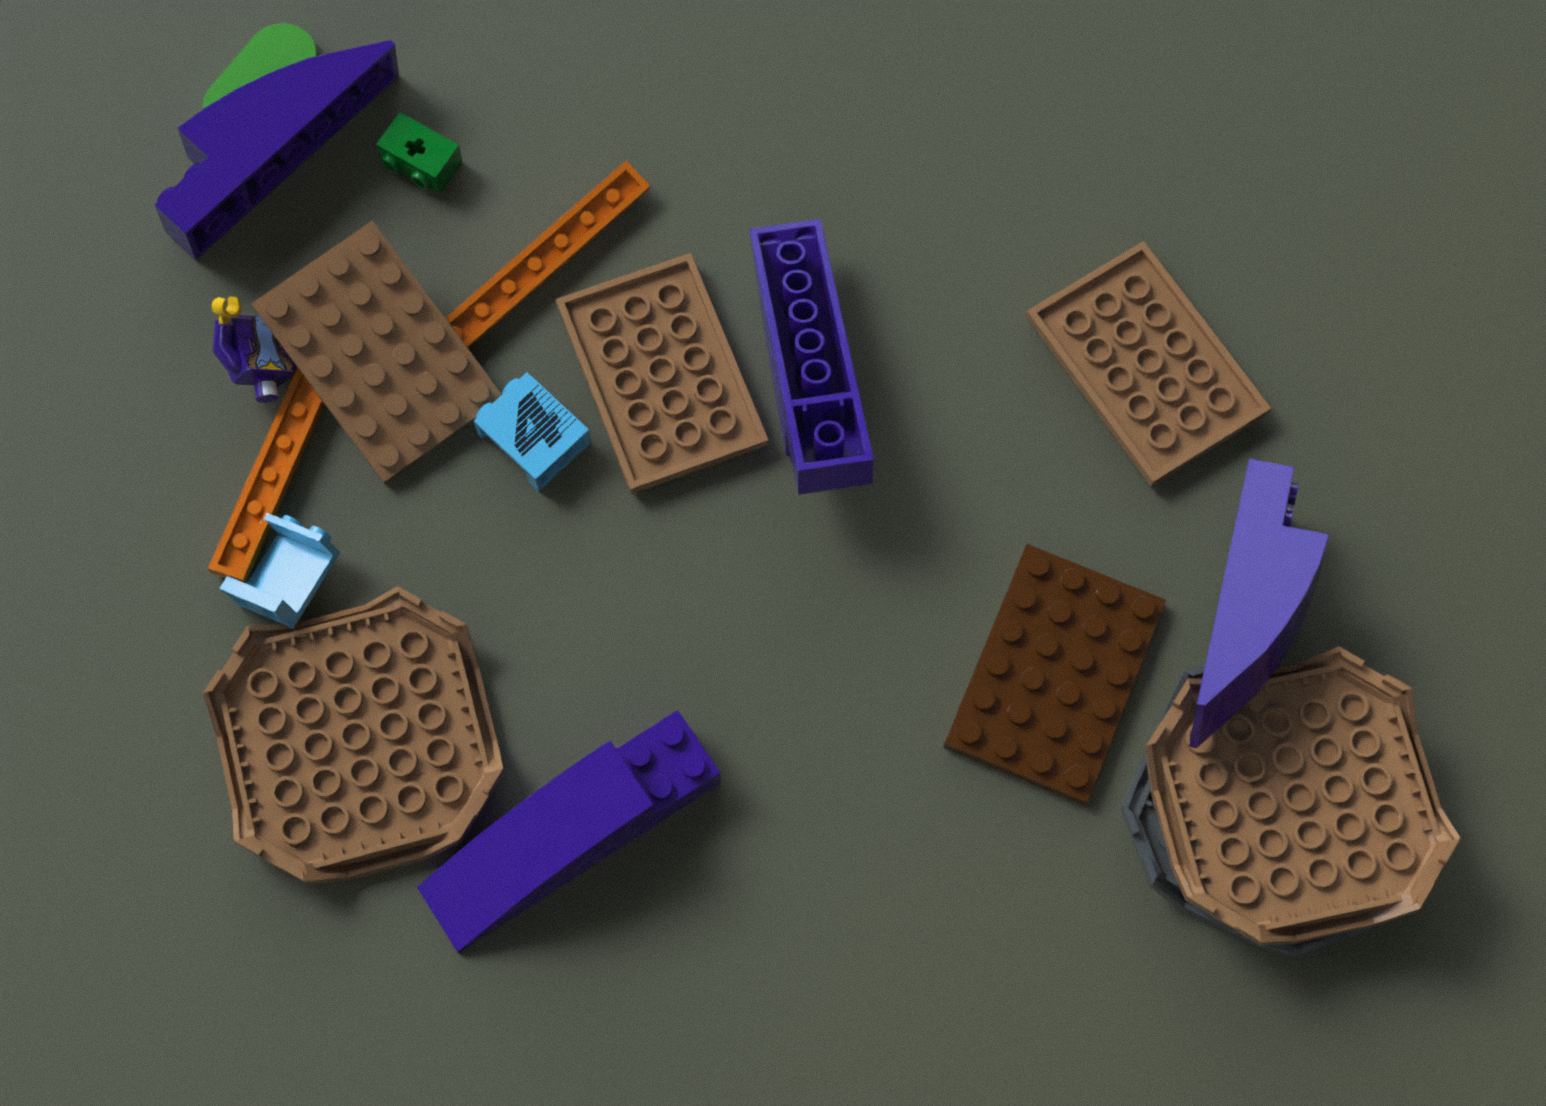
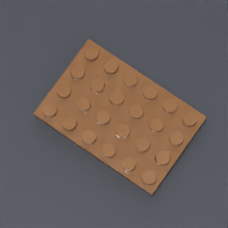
M373 220L251 303L264 324L384 484L474 421L476 414L485 404L489 402L493 404L502 395Z
M1144 241L1026 312L1025 317L1150 487L1263 418L1272 409Z
M691 253L555 299L558 311L630 494L769 445L766 432Z

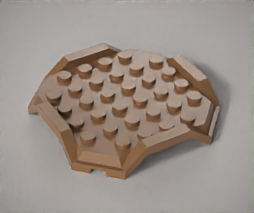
M397 586L365 605L297 622L293 629L282 624L247 625L233 646V653L222 670L218 669L202 693L218 742L232 808L234 842L307 885L353 880L426 860L460 844L505 772L481 672L467 624L444 611L436 610L424 603L419 597Z
M1339 646L1300 663L1276 668L1260 691L1198 748L1189 747L1202 679L1188 678L1145 747L1152 799L1171 869L1185 900L1260 946L1296 944L1371 928L1418 912L1460 840V836L1441 808L1417 728L1413 688L1388 674L1385 676L1364 665V660Z

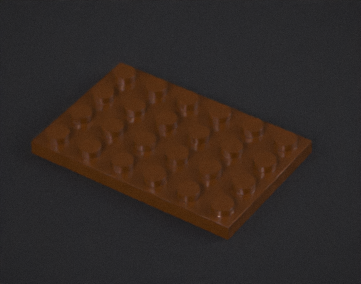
M1026 544L943 747L1086 806L1166 599Z

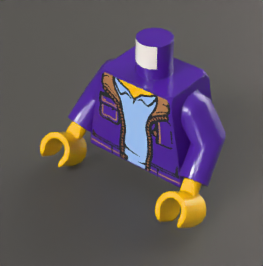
M230 296L227 300V309L225 308V298L218 297L214 299L211 305L212 310L219 316V320H216L214 325L212 347L214 355L228 371L233 383L236 385L254 386L257 402L269 403L279 398L277 386H281L295 374L296 365L260 317L239 315L242 309L239 298Z

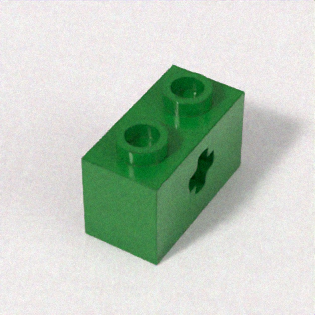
M399 112L376 144L380 162L387 170L395 174L401 172L410 177V180L423 190H428L429 188L438 194L442 192L463 162L460 147L457 143Z

